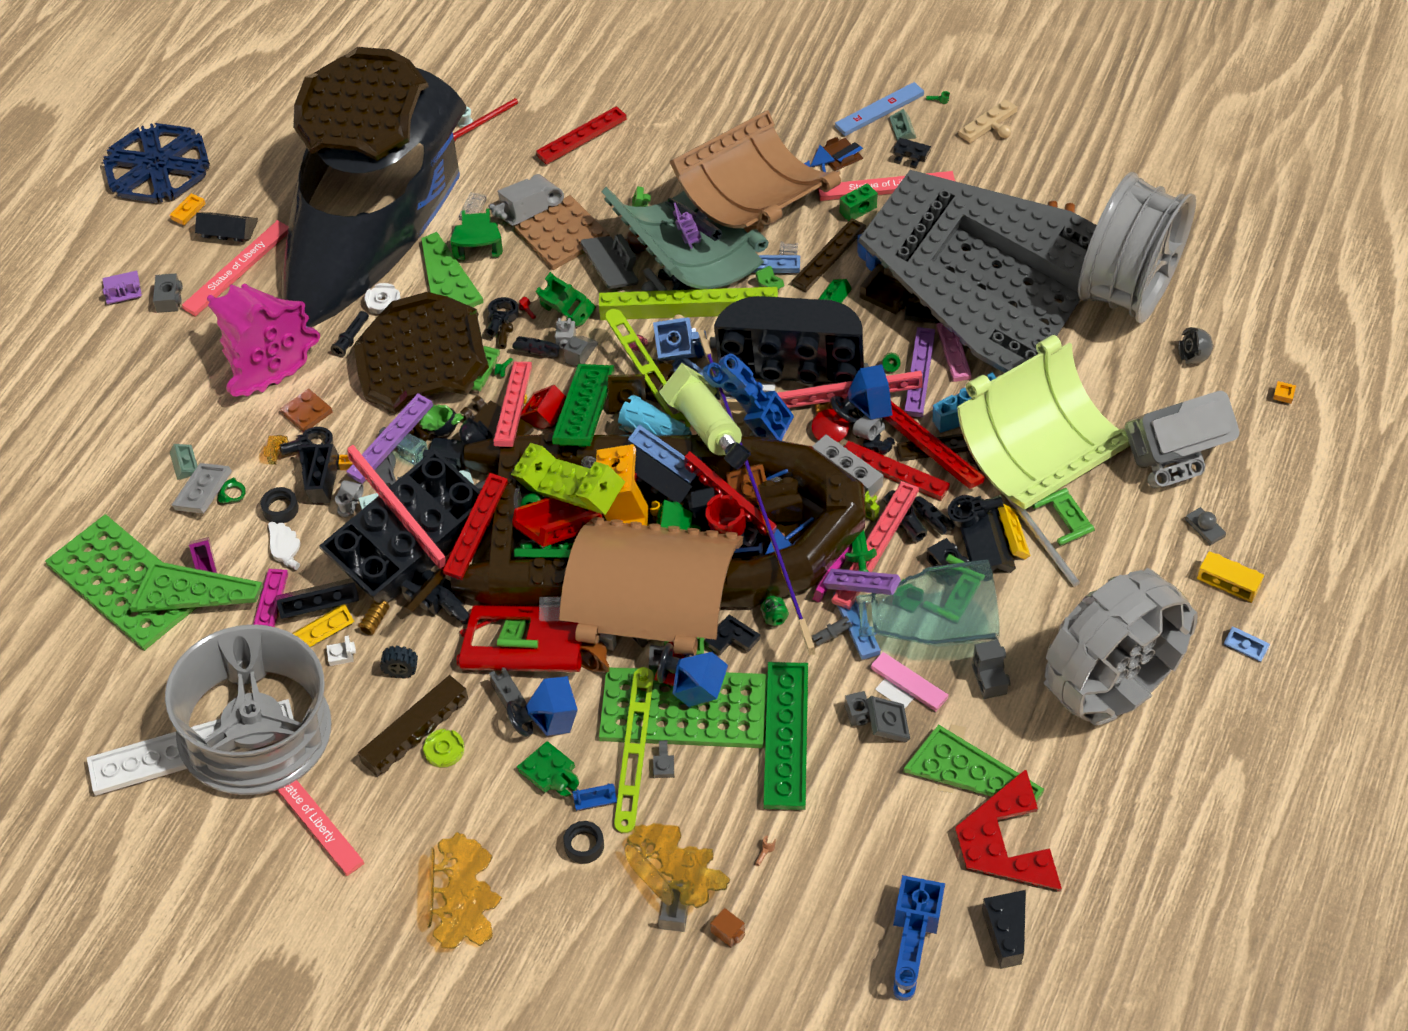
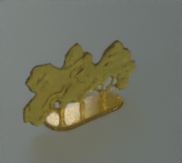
M657 823L649 826L641 824L635 826V833L628 836V843L625 844L624 850L630 866L661 901L668 906L674 902L672 889L679 890V901L682 905H693L695 908H699L709 902V890H726L727 884L730 883V878L720 870L707 868V864L713 860V849H698L694 846H687L684 849L678 847V842L681 839L679 826ZM649 845H653V851L647 854V852H649L648 850H646ZM648 858L657 859L661 863V868L657 869ZM661 873L671 877V882L669 883ZM680 883L684 884V886L679 887L677 885Z
M456 832L452 838L442 839L438 842V849L444 855V859L438 865L435 864V850L431 847L428 874L427 928H430L432 925L433 914H437L441 918V923L433 931V937L441 943L442 948L450 949L457 948L465 937H468L471 942L476 943L478 946L492 939L491 922L486 919L483 912L495 909L502 899L496 892L491 891V887L485 881H478L476 879V875L488 867L493 856L486 849L482 848L481 844L475 839H467L464 834ZM452 853V856L448 858L447 854ZM456 860V864L452 867H444L448 865V861ZM447 870H451L453 874L447 873ZM443 871L448 876V886L445 888L434 887L435 872ZM434 893H441L443 895L445 906L433 909ZM444 914H450L451 917L445 918Z

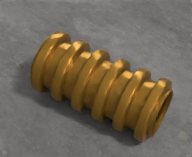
M373 601L370 606L371 608L368 609V613L365 614L362 622L359 623V628L362 632L368 635L375 633L384 615L390 609L386 601L383 603Z

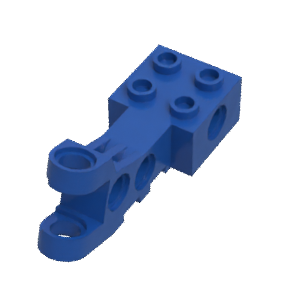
M727 354L719 360V364L713 362L703 368V377L711 386L723 388L740 403L747 413L744 422L755 436L782 441L794 415L776 391L764 392L762 390L763 385L760 382H756L750 368L733 354ZM727 360L732 363V369L727 366ZM710 368L715 371V377L710 374Z
M902 875L893 924V926L904 927L893 986L895 997L901 1001H908L915 994L925 933L937 934L945 883ZM898 987L903 990H911L909 993L903 994L898 990Z

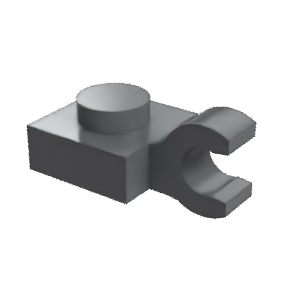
M667 740L659 741V756H653L654 778H675L674 755H668Z

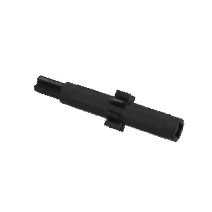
M668 198V201L665 202V205L672 211H675L674 203H676L681 215L685 212L691 214L698 230L710 239L717 241L721 238L722 231L707 221L708 217L700 210L696 213L672 198Z

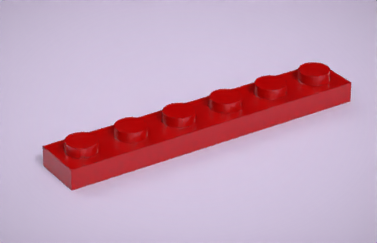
M615 106L536 150V156L547 165L627 120V116L621 109Z
M849 440L844 446L847 450L882 473L883 477L899 484L902 481L917 486L920 493L942 501L950 487L948 482Z
M689 452L684 458L685 468L699 476V480L704 485L714 488L716 495L722 493V495L731 496V494L739 497L744 504L746 521L755 524L761 534L769 536L762 513L693 453ZM768 518L769 523H770V526H771V529H772L773 534H774L775 531H776L777 525L774 524V523Z
M489 473L443 569V574L459 580L463 579L507 486V478Z

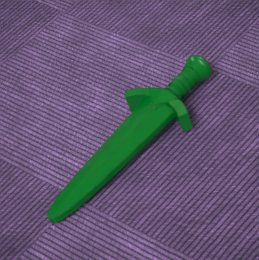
M863 530L852 542L853 554L846 553L845 559L849 562L858 563V571L869 572L866 567V561L877 556V552L874 548L868 551Z

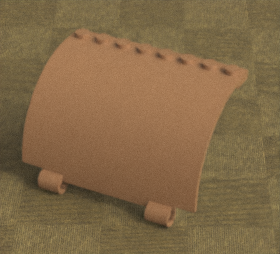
M769 110L669 161L681 187L693 204L711 220L730 228H745L759 220L765 226L774 223L782 218L781 209L817 188H820L823 192H828L839 186L841 183L839 176L841 172L818 171L798 160L786 148L773 127L775 124Z
M592 518L578 533L568 559L562 587L559 620L579 623L576 628V641L597 644L600 633L674 642V654L695 656L698 647L697 637L717 639L720 604L727 570L735 549H739L743 544V536H737V533L734 532L718 534L716 530L700 532L697 528L682 530L678 526L664 528L660 524H649V526L642 525L641 522H630L628 524L617 519L604 521V518Z

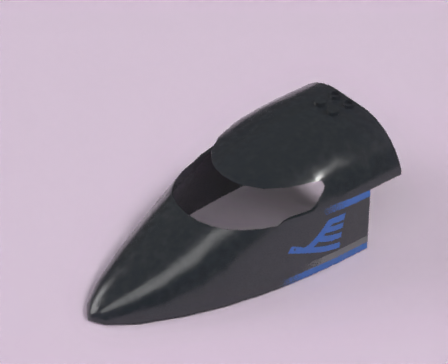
M417 68L427 81L429 87L420 91L411 117L409 143L399 149L396 146L387 151L388 155L378 161L357 150L322 148L311 154L306 147L292 200L282 270V299L303 301L305 303L304 311L309 316L306 323L307 327L312 328L337 315L381 280L424 233L460 177L453 131L467 108L461 97L451 86L430 72ZM419 143L424 146L421 169L410 180L405 193L382 209L359 216H339L317 210L309 205L329 166L350 173L372 172L397 162Z

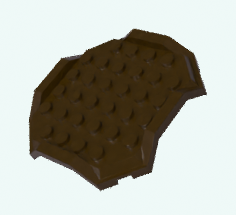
M356 47L346 55L304 78L294 104L293 128L311 154L322 148L357 150L378 161L388 155L387 151L396 146L399 149L410 142V124L420 91L429 86L414 64L406 57L390 49Z
M430 292L392 301L354 344L357 372L365 399L375 405L380 404L386 410L396 414L417 394L428 396L448 391L467 395L474 387V381L478 376L482 377L489 368L478 321V310L448 296Z

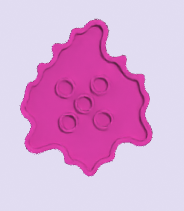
M245 283L241 285V288L231 284L229 292L225 296L215 298L213 295H208L207 297L209 301L208 306L217 316V324L222 332V337L220 338V342L224 347L222 352L229 361L233 373V378L228 381L226 389L234 397L240 395L249 396L255 390L264 392L269 384H280L284 377L292 376L306 363L308 349L317 344L320 339V333L316 329L306 327L309 316L305 314V303L303 301L279 299L252 288Z

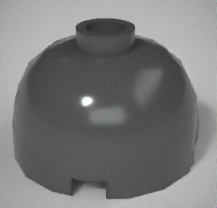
M1186 328L1182 333L1184 335L1183 340H1179L1178 344L1181 360L1185 359L1186 364H1199L1206 361L1214 347L1210 334L1200 328Z

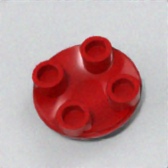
M834 409L819 412L812 421V432L818 440L828 435L836 442H840L849 431V422L840 417Z

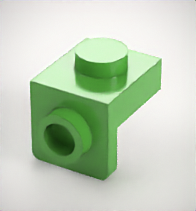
M767 266L755 273L759 287H777L779 290L785 286L783 280L774 275L771 266Z

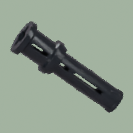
M359 311L347 330L338 336L336 343L332 344L331 351L339 357L345 356L347 348L353 345L354 337L369 319V315L365 311Z

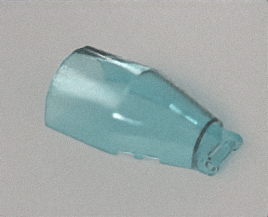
M988 559L928 567L914 576L906 577L905 580L899 583L893 595L871 593L856 597V603L859 605L860 637L879 635L938 648L999 640L1000 637L997 595ZM870 603L872 606L873 627H868L866 604Z

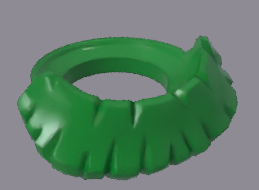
M233 477L223 484L218 492L217 499L223 504L239 502L245 497L246 488ZM236 487L242 491V494L238 498H230L225 494L227 488Z

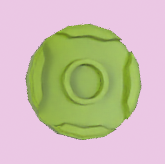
M439 729L427 736L423 752L426 760L431 765L439 768L450 767L461 760L465 745L461 735L456 731Z

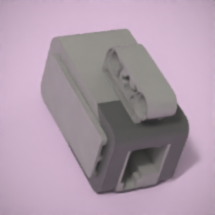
M1216 391L1132 418L1125 423V431L1136 464L1141 468L1152 467L1153 472L1148 476V483L1153 488L1168 486L1203 474L1205 463L1201 451L1233 441L1238 438L1240 433L1229 397L1224 391ZM1173 462L1178 463V464H1176V465H1172V466H1169V467L1164 468L1165 465H1167V464H1170V463H1173ZM1192 463L1196 466L1195 472L1191 469ZM1178 472V475L1171 477L1170 473ZM1157 475L1161 476V483L1157 481Z

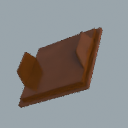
M838 137L828 140L823 148L832 156L851 143L846 138L839 140ZM857 152L854 155L843 158L842 162L834 158L835 161L828 163V165L834 171H837L862 160L863 157Z

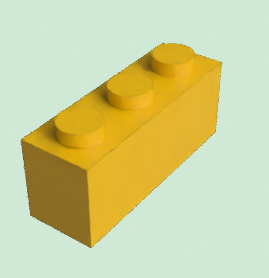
M1211 551L1206 555L1197 576L1198 580L1251 603L1258 593L1264 578V574L1259 573L1257 570L1245 567L1238 562L1231 561Z

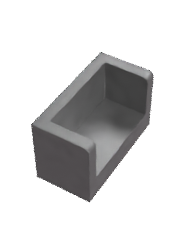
M665 880L661 916L658 918L659 929L685 932L691 896L690 883Z

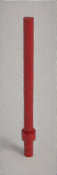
M514 98L454 132V142L457 138L517 105L518 100Z

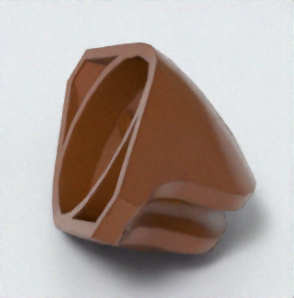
M598 641L597 644L582 642L580 649L581 667L593 672L608 673L610 667L607 662V648L605 644L601 641Z

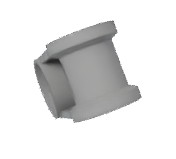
M864 415L855 422L853 434L867 440H874L885 429V424L882 418L870 420Z
M345 480L341 483L340 489L335 496V501L338 505L337 511L340 516L348 517L354 513L359 498L363 495V484Z

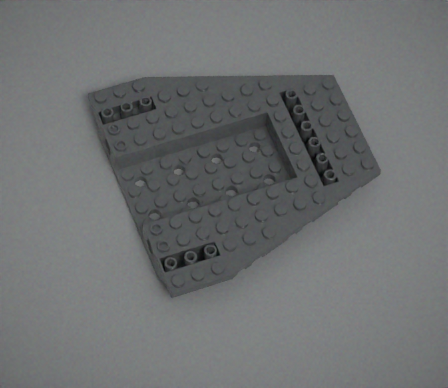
M909 170L860 236L859 243L872 256L875 255L881 260V264L886 269L889 268L893 272L892 275L911 294L914 293L921 300L920 303L924 307L927 306L931 310V314L950 332H954L960 338V342L971 349V353L975 357L1006 373L1038 355L1036 350L1037 343L1051 335L1058 336L1081 299L1078 296L1080 273L1089 243L1097 225L1072 211ZM961 248H967L969 251H963ZM992 265H998L1000 268L996 269ZM1023 282H1029L1031 285L1027 286ZM1055 299H1060L1062 303L1056 302Z

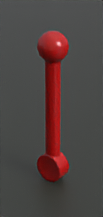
M489 619L487 621H484L476 626V629H479L492 622L496 623L499 619ZM462 629L460 634L462 637H465L466 629Z

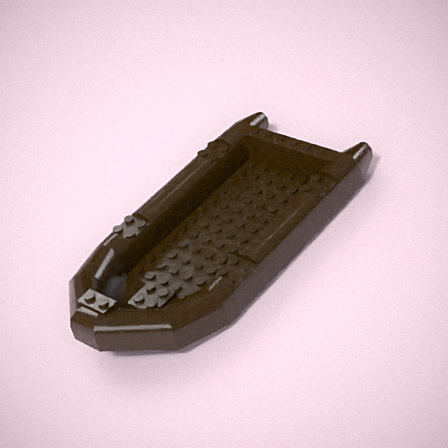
M551 432L545 435H516L513 447L494 446V438L466 444L464 447L466 467L488 475L492 473L507 478L508 483L494 511L490 560L470 564L462 580L450 576L452 592L491 606H560L564 576L569 558L514 557L515 548L521 547V544L535 541L512 525L515 508L520 507L522 499L532 492L522 486L511 476V473L530 443L543 446L556 459L591 468L594 462H596L597 450L625 446L629 443L628 439L631 435H594L591 446L585 447L553 444L552 437L554 433ZM698 434L655 435L684 456L689 452H711ZM742 435L741 443L751 453L747 459L749 466L763 464L766 478L787 469V473L772 479V481L779 482L786 477H791L798 481V494L803 501L802 521L773 523L777 525L776 529L784 533L786 537L808 519L814 518V521L788 539L792 544L791 546L779 549L794 593L813 587L865 529V486L860 480L812 446ZM730 465V472L737 470ZM636 480V484L648 505L647 526L649 524H656L657 516H652L650 513L651 504L654 501H658L661 505L667 496L661 492L657 495L649 489L651 485L647 482L641 484ZM691 483L690 485L693 487L681 505L690 511L689 501L691 500V492H694V488L705 485H692ZM692 516V524L699 525V523H695L694 516ZM753 524V528L758 530L757 526ZM710 528L702 529L700 532H706ZM760 533L753 546L758 547L759 543H762V556L731 559L724 582L720 607H754L762 604L767 597L789 595L775 551L765 554L771 542L769 536ZM577 536L557 542L556 546L563 543H574Z

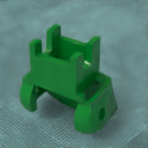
M486 209V213L466 214L465 210H462V225L454 227L450 238L453 256L456 259L462 260L465 259V247L492 244V257L501 256L503 253L501 234L498 225L490 221V209Z
M549 272L545 278L547 287L544 290L538 287L535 291L540 298L541 307L548 311L552 308L566 316V321L570 318L571 321H575V327H580L587 321L596 309V306L583 293L574 289L571 284L565 283ZM577 300L580 304L570 315L567 311Z

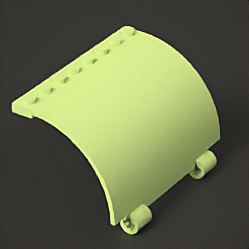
M1051 335L1037 343L1036 350L1038 355L990 381L987 376L981 375L966 384V391L972 398L957 406L959 423L965 442L977 465L997 490L1024 510L1130 446L1126 431L1118 429L1110 423L1087 395L1075 367L1072 344L1068 343L1062 347L1061 341L1055 335Z

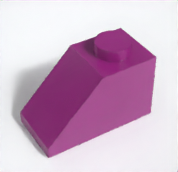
M206 537L190 541L189 547L195 569L217 573L210 538Z

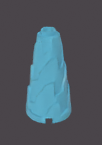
M631 395L628 397L631 402H624L621 408L618 423L622 425L619 429L624 432L633 433L637 426L641 425L654 435H692L690 428L686 424L672 418L638 396Z

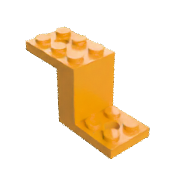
M634 444L597 450L596 462L609 465L610 467L614 463L619 462L616 467L611 468L625 481L608 512L604 515L606 520L617 519L628 524L630 522H641L642 525L647 526L648 505L634 480L636 458Z

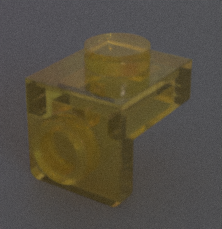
M276 435L268 437L267 446H264V457H267L269 465H277L280 450L279 444L289 442L287 436Z

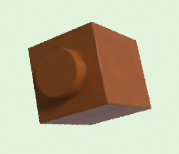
M724 908L711 922V933L731 948L735 943H740L745 936V923Z

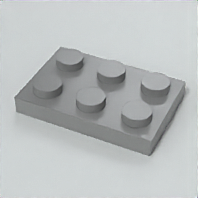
M200 463L173 502L172 507L178 511L204 514L232 470L229 466Z

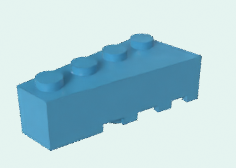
M993 372L987 375L990 381L996 378ZM966 387L961 389L957 395H950L933 405L932 421L940 433L961 427L957 406L972 398L968 395Z

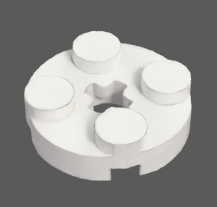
M389 283L376 284L375 288L372 290L368 289L365 293L366 306L368 311L373 314H380L392 301L401 299L399 290Z

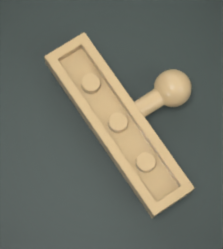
M1005 99L960 129L958 136L972 143L993 128L998 131L1001 138H1008L1012 132L1011 128L1008 125L1001 126L1000 123L1015 114L1017 106Z

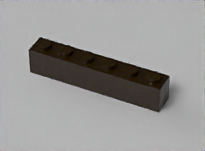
M448 675L358 752L361 763L376 777L387 772L393 763L402 759L407 751L413 746H417L428 733H432L456 709L465 705L468 700L466 688L451 675Z

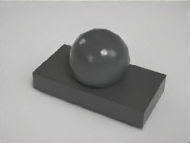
M650 268L643 270L647 282L642 285L641 291H667L666 287Z
M1200 507L1186 515L1185 520L1210 546L1226 536V532L1217 524V518L1212 512L1204 511Z

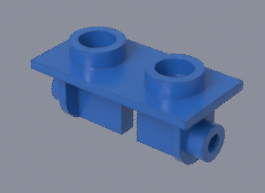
M610 783L583 790L577 789V791L572 792L576 811L617 803L614 784Z

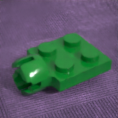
M548 741L517 766L518 772L544 793L553 789L561 796L567 797L571 795L566 789L567 786L572 791H576L579 786L578 776L572 772L575 768V763Z

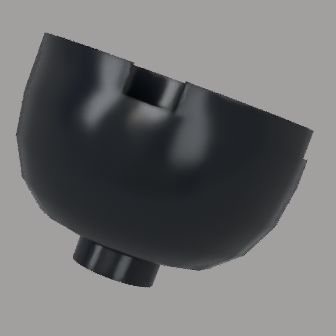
M472 415L464 421L459 430V436L462 440L460 444L463 448L466 444L494 437L481 421H474L476 417Z

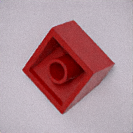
M555 385L536 391L523 407L520 418L539 429L551 428L558 421L557 417L561 414L566 396Z

